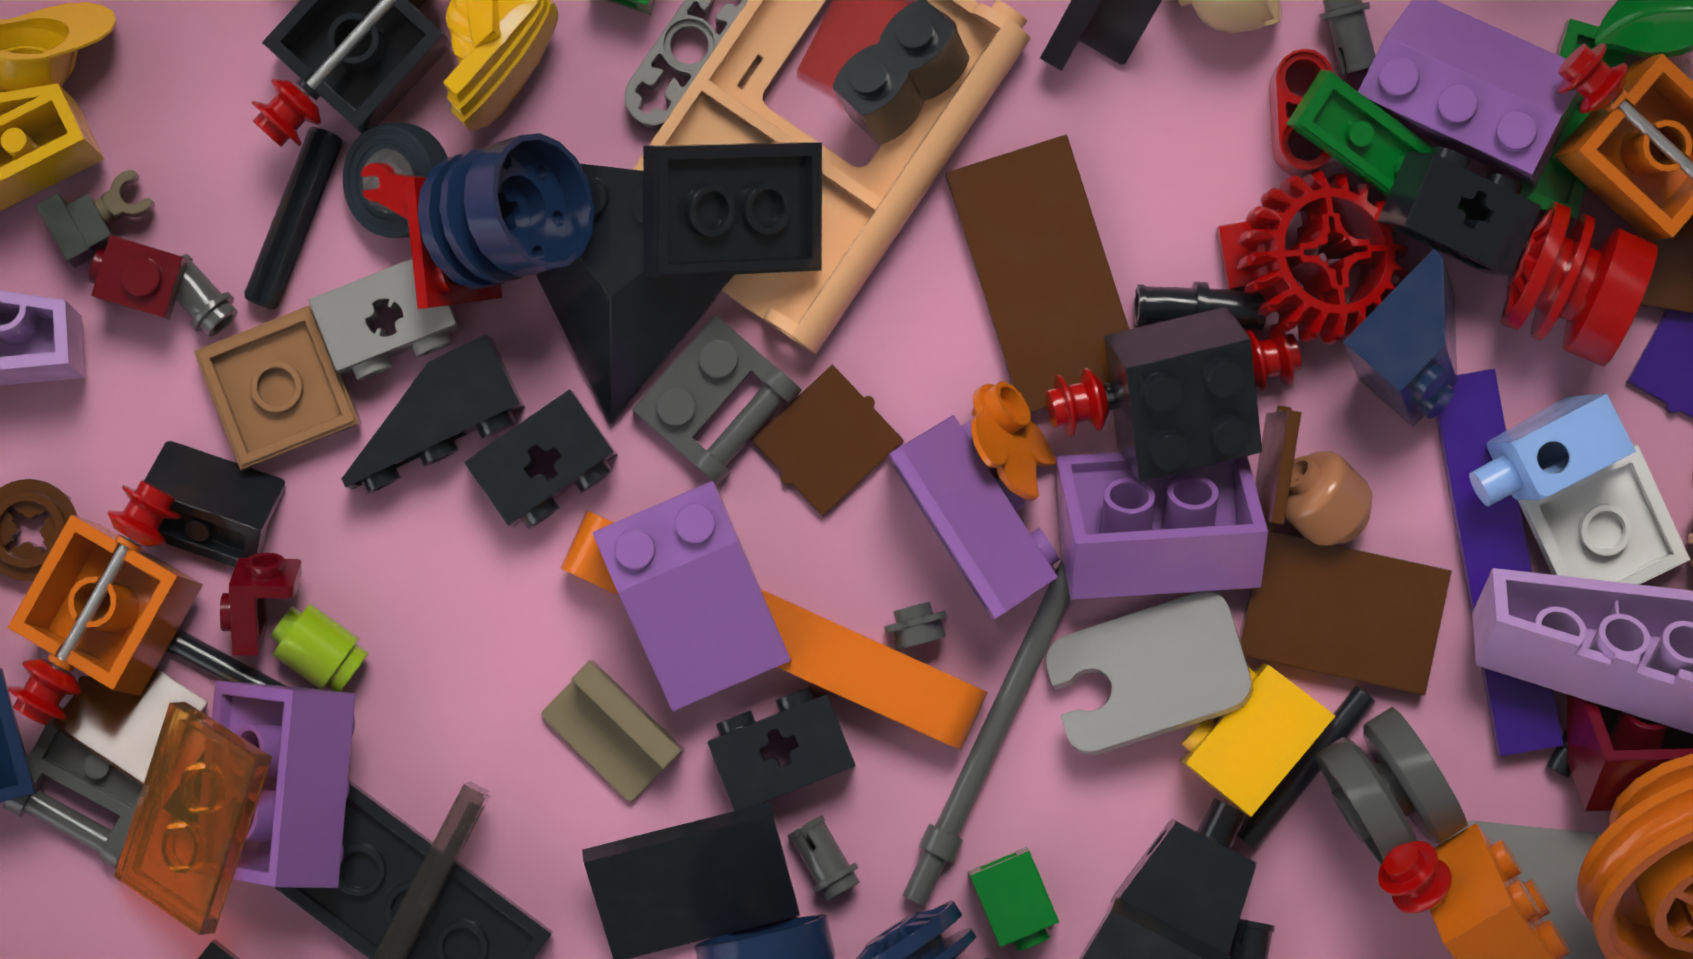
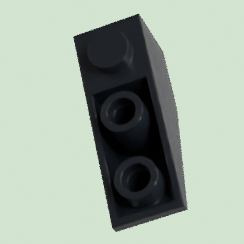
M487 334L429 361L341 478L344 486L355 489L362 485L366 494L373 493L401 479L397 468L420 458L424 467L431 465L459 451L455 440L478 430L481 438L484 439L514 425L516 421L512 413L525 406L493 339Z

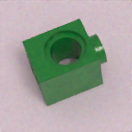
M1027 847L968 871L1000 947L1012 943L1015 951L1018 952L1042 943L1051 937L1048 927L1059 923V920Z

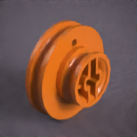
M1689 754L1664 762L1636 778L1617 797L1608 817L1610 826L1592 845L1580 867L1577 881L1578 897L1586 917L1593 925L1594 935L1606 959H1693V754Z

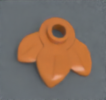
M1000 381L995 385L984 384L973 394L974 407L972 409L971 434L974 446L986 466L997 468L999 478L1010 491L1023 499L1033 501L1039 497L1036 465L1051 467L1055 465L1056 457L1042 431L1034 422L1030 421V410L1021 393L1013 385L1005 381Z

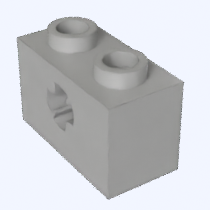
M412 259L308 299L336 371L343 375L354 372L357 380L372 377L392 368L389 357L413 348L416 357H420L452 344L449 334L462 329L453 305L417 309ZM387 304L395 312H399L400 309L403 311V317L395 322L397 332L392 336H388L389 334L381 328L375 331L373 323L382 318L380 308Z

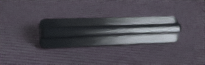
M311 127L308 130L245 289L244 295L249 302L274 310L279 306L342 146V139L337 134L319 127Z

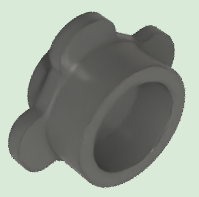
M926 602L893 611L896 623L884 626L885 633L892 632L896 650L946 637L941 619L947 617L946 611L933 613L931 603Z

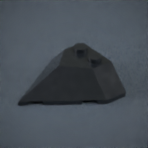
M580 164L589 181L595 208L592 235L583 254L570 265L536 274L610 424H613L629 405L628 402L646 380L655 374L715 302L716 296L734 275L669 278L644 277L643 171Z

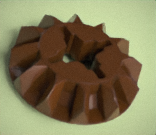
M35 479L17 480L0 487L1 574L16 580L34 581L71 515L79 517L68 495L49 482ZM14 509L18 514H23L29 519H36L48 513L51 514L44 520L46 523L40 529L41 536L44 538L43 543L47 546V550L43 546H37V544L31 541L15 545L12 549L9 547L17 540L15 537L22 530L17 522L18 517L12 512Z

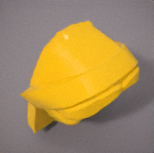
M552 0L450 1L446 11V22L450 30L451 45L454 54L458 58L459 65L443 83L448 90L447 100L452 105L451 112L468 130L478 131L481 127H488L494 120H497L524 86L534 69L540 65V60L554 33L559 17L557 6Z

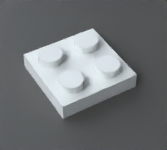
M1633 444L1636 452L1541 500H1518L1552 575L1640 585L1690 561L1637 444Z

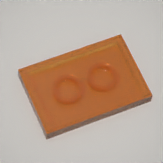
M169 702L114 877L198 935L215 933L272 756L189 703Z

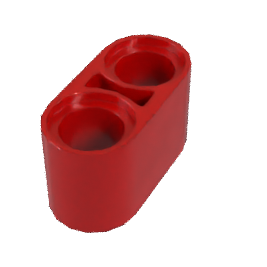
M1311 49L1295 50L1285 56L1271 75L1269 86L1272 151L1275 162L1281 170L1292 176L1304 177L1312 171H1318L1331 159L1330 155L1320 149L1316 159L1310 161L1300 160L1292 154L1288 144L1289 135L1294 129L1286 123L1303 97L1295 95L1287 87L1285 80L1286 71L1289 68L1301 66L1312 71L1315 77H1317L1320 70H1327L1333 73L1332 66L1326 57Z

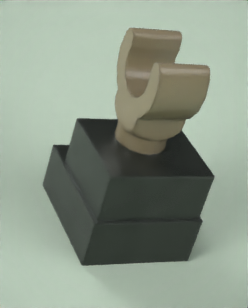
M134 170L120 173L112 182L110 190L102 194L101 198L97 200L86 194L68 204L57 193L35 205L66 261L74 268L92 259L99 247L106 248L109 236H115L108 222L113 219L122 218L125 215L141 217L147 215L155 207V203L150 198H145L134 205L124 202L123 192L125 188L139 180V175Z

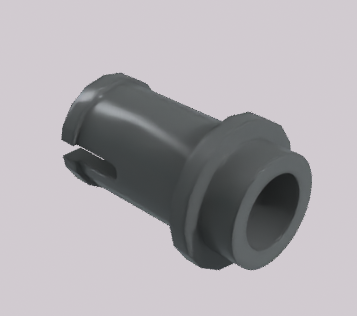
M1324 0L1325 13L1319 16L1321 21H1328L1339 66V76L1370 68L1376 55L1365 10L1370 9L1369 2L1363 3L1362 0Z
M184 254L182 257L189 260L176 300L193 318L191 326L195 331L204 330L209 337L214 336L227 327L236 317L238 311L232 305L234 297L229 292L222 294L195 265L193 259L188 254Z
M823 815L803 825L802 828L796 829L787 837L793 842L817 884L812 888L814 893L816 894L821 891L826 901H829L860 883L854 873L858 869L857 864L849 865L825 824Z

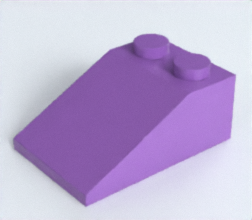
M710 481L592 532L616 590L672 712L791 661L714 481Z

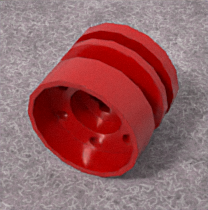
M1553 201L1545 211L1540 222L1531 230L1511 277H1508L1506 300L1500 323L1518 331L1527 320L1533 308L1536 307L1530 335L1542 341L1553 329L1559 318L1565 319L1567 323L1564 331L1563 349L1604 367L1611 361L1620 347L1643 300L1657 259L1658 244L1616 227L1603 241L1600 248L1596 250L1590 247L1594 235L1595 218L1583 213L1576 221L1569 235L1565 237L1570 221L1571 208Z

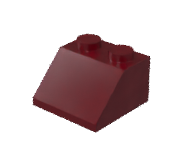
M1567 694V763L1585 812L1611 811L1617 797L1636 778L1664 762L1693 754L1692 733Z

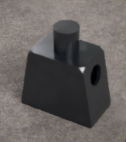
M1214 798L1197 831L1171 819L1117 889L1111 902L1113 903L1115 898H1118L1228 955L1256 868V862L1232 850L1248 815Z

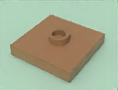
M310 305L194 351L240 470L249 469L362 424L344 376L337 372Z

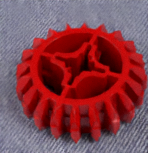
M1312 171L1305 175L1303 179L1300 176L1294 175L1282 181L1278 189L1272 188L1265 192L1260 199L1262 207L1258 206L1248 213L1245 220L1252 229L1242 233L1237 243L1251 251L1252 254L1240 259L1237 268L1253 272L1255 280L1246 285L1244 293L1256 294L1260 292L1265 301L1260 305L1258 315L1267 316L1276 311L1279 314L1277 331L1286 333L1297 326L1300 341L1310 342L1317 339L1320 335L1324 344H1334L1342 340L1343 336L1347 338L1395 289L1394 285L1402 282L1409 274L1408 271L1395 263V260L1406 255L1409 247L1400 243H1394L1392 234L1397 231L1377 222L1386 200L1379 199L1373 203L1368 202L1369 183H1358L1349 189L1347 173H1336L1326 179L1323 171ZM1301 212L1302 226L1297 228V245L1285 250V238L1289 224L1295 214ZM1316 249H1319L1317 255L1306 256L1307 254L1315 251ZM1324 253L1327 261L1322 262L1319 254ZM1340 259L1337 262L1327 266L1329 260ZM1360 265L1358 286L1352 298L1346 304L1344 289L1350 287L1349 271L1351 268ZM1295 279H1297L1302 284L1303 288L1297 283Z

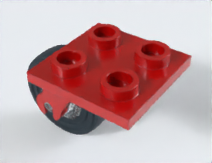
M385 123L370 128L361 134L352 144L345 159L343 189L347 204L356 220L370 232L382 237H410L417 309L502 298L501 284L471 289L453 282L435 265L422 239L418 220L420 189L429 171L445 158H448L440 142L427 130L409 123Z

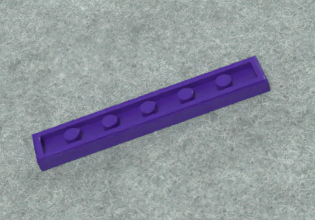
M1495 368L1457 375V383L1452 387L1455 390L1453 398L1436 416L1471 615L1492 568L1532 572L1518 500L1509 495L1488 507L1483 504L1475 493L1469 478L1470 472L1493 460L1486 443L1506 431ZM1481 667L1497 756L1563 746L1554 690Z

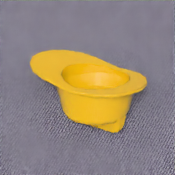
M78 2L43 8L11 19H1L0 93L57 83L62 87L75 68L78 50L99 42L112 32L117 23L114 12L104 5Z

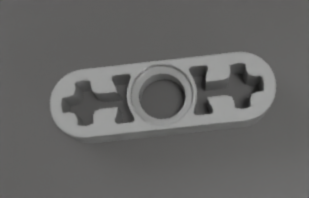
M684 0L626 86L625 104L629 114L638 124L650 129L662 127L748 0H742L737 7L730 3L723 5L715 17L716 23L726 25L720 35L704 19L689 15L695 6H698L706 15L715 0ZM682 30H698L708 40V51L704 58L697 63H682L672 54V41ZM660 58H663L672 71L679 75L690 77L684 87H681L678 81L673 78L664 93L666 100L670 103L669 108L665 111L654 108L649 114L641 111L644 102L638 91L643 86L652 90L657 87L665 74L663 70L654 68V65Z

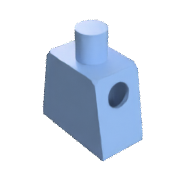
M1607 394L1566 396L1489 440L1486 444L1493 460L1470 472L1469 478L1475 493L1483 504L1488 507L1509 495H1512L1515 500H1541L1631 455L1636 450Z

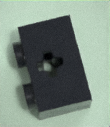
M1435 146L1432 153L1407 151L1377 222L1478 271L1511 277L1541 209V205L1521 196L1520 194L1524 186L1509 177L1488 172L1484 178L1467 170L1471 160L1458 152L1441 146ZM1460 204L1465 207V211L1458 209V205Z
M569 389L464 463L508 526L514 527L523 521L526 527L531 529L560 509L554 498L567 489L576 485L579 491L583 493L607 477L612 472L607 462L618 454L575 392ZM538 448L549 454L558 450L562 456L554 464L558 474L551 480L543 474L533 477L528 471L536 464L533 453Z
M810 686L775 700L779 709L778 713L755 721L752 711L749 710L716 724L720 736L710 739L707 743L734 811L760 805L856 766L828 693L815 697ZM779 729L783 738L795 735L798 746L790 750L791 761L789 763L781 765L776 756L764 758L761 748L769 744L770 736L768 732L771 730Z

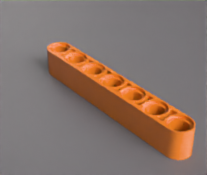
M586 510L561 565V569L619 595L592 533L614 522ZM761 589L791 658V661L777 668L959 750L963 749L987 696V691Z

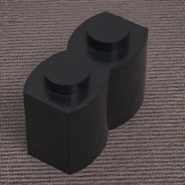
M918 0L903 8L890 20L881 34L879 43L864 48L846 62L835 78L832 88L848 116L880 145L895 139L905 132L918 117L924 101L932 99L948 90L963 74L970 56L956 27L927 0Z

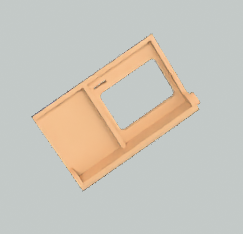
M748 0L649 145L818 142L768 108L763 101V93L826 0ZM927 0L942 15L954 23L970 56L963 74L948 90L932 99L924 101L921 112L913 124L895 139L881 144L866 166L855 167L822 145V271L736 274L721 292L805 349L817 354L1030 41V36L1022 29L1027 23L1026 18L1006 3L995 0L993 5L989 7L983 3H977L975 0ZM643 155L633 170L643 171Z

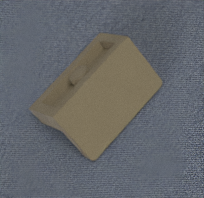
M589 660L571 678L572 681L542 711V718L627 801H632L684 748L594 660Z

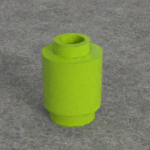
M311 603L302 613L292 606L270 635V638L279 644L272 655L322 690L327 686L333 691L341 692L369 654L356 644L360 638Z

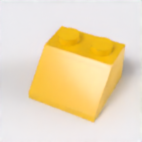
M1260 664L1255 672L1249 668L1253 691L1250 699L1243 707L1218 716L1214 720L1209 719L1196 723L1181 742L1188 751L1180 761L1236 809L1251 817L1335 718V715L1268 664Z

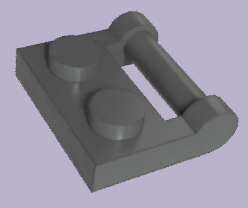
M715 314L636 404L632 411L707 477L719 485L730 473L726 466L783 401L790 404L801 392V388ZM752 372L765 383L764 386L706 450L693 438Z
M52 717L27 759L37 793L5 801L3 807L20 817L28 813L100 853L98 858L100 861L116 869L127 855L138 829L172 767L165 763L161 765L158 772L146 788H144L52 726L55 718ZM44 776L52 778L119 815L120 817L113 830L39 791L40 783Z

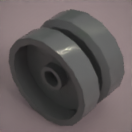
M1393 706L1363 725V737L1376 763L1375 765L1371 763L1354 741L1345 737L1340 738L1314 755L1326 782L1332 790L1331 795L1354 834L1362 843H1365L1380 865L1393 848L1401 844L1417 841L1406 818L1407 816L1410 817L1428 840L1440 844L1468 826L1465 814L1444 775L1413 728Z

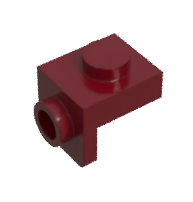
M110 235L106 248H98L90 266L89 282L94 284L91 296L108 303L121 305L170 320L189 259Z
M270 552L257 553L248 558H238L228 586L229 593H222L220 601V627L222 631H231L232 655H259L267 630L266 598L290 599L295 596L302 574L300 559H284L283 556Z

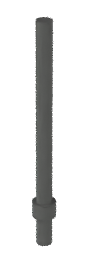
M1062 559L1055 572L1058 578L1050 582L936 825L934 826L929 823L918 846L924 850L902 896L922 906H926L946 861L954 862L963 843V839L958 836L1071 600Z

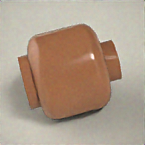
M1317 451L1294 460L1285 519L1306 539L1318 546L1346 543L1356 538L1367 526L1370 520L1373 493L1368 482L1343 457L1332 451Z

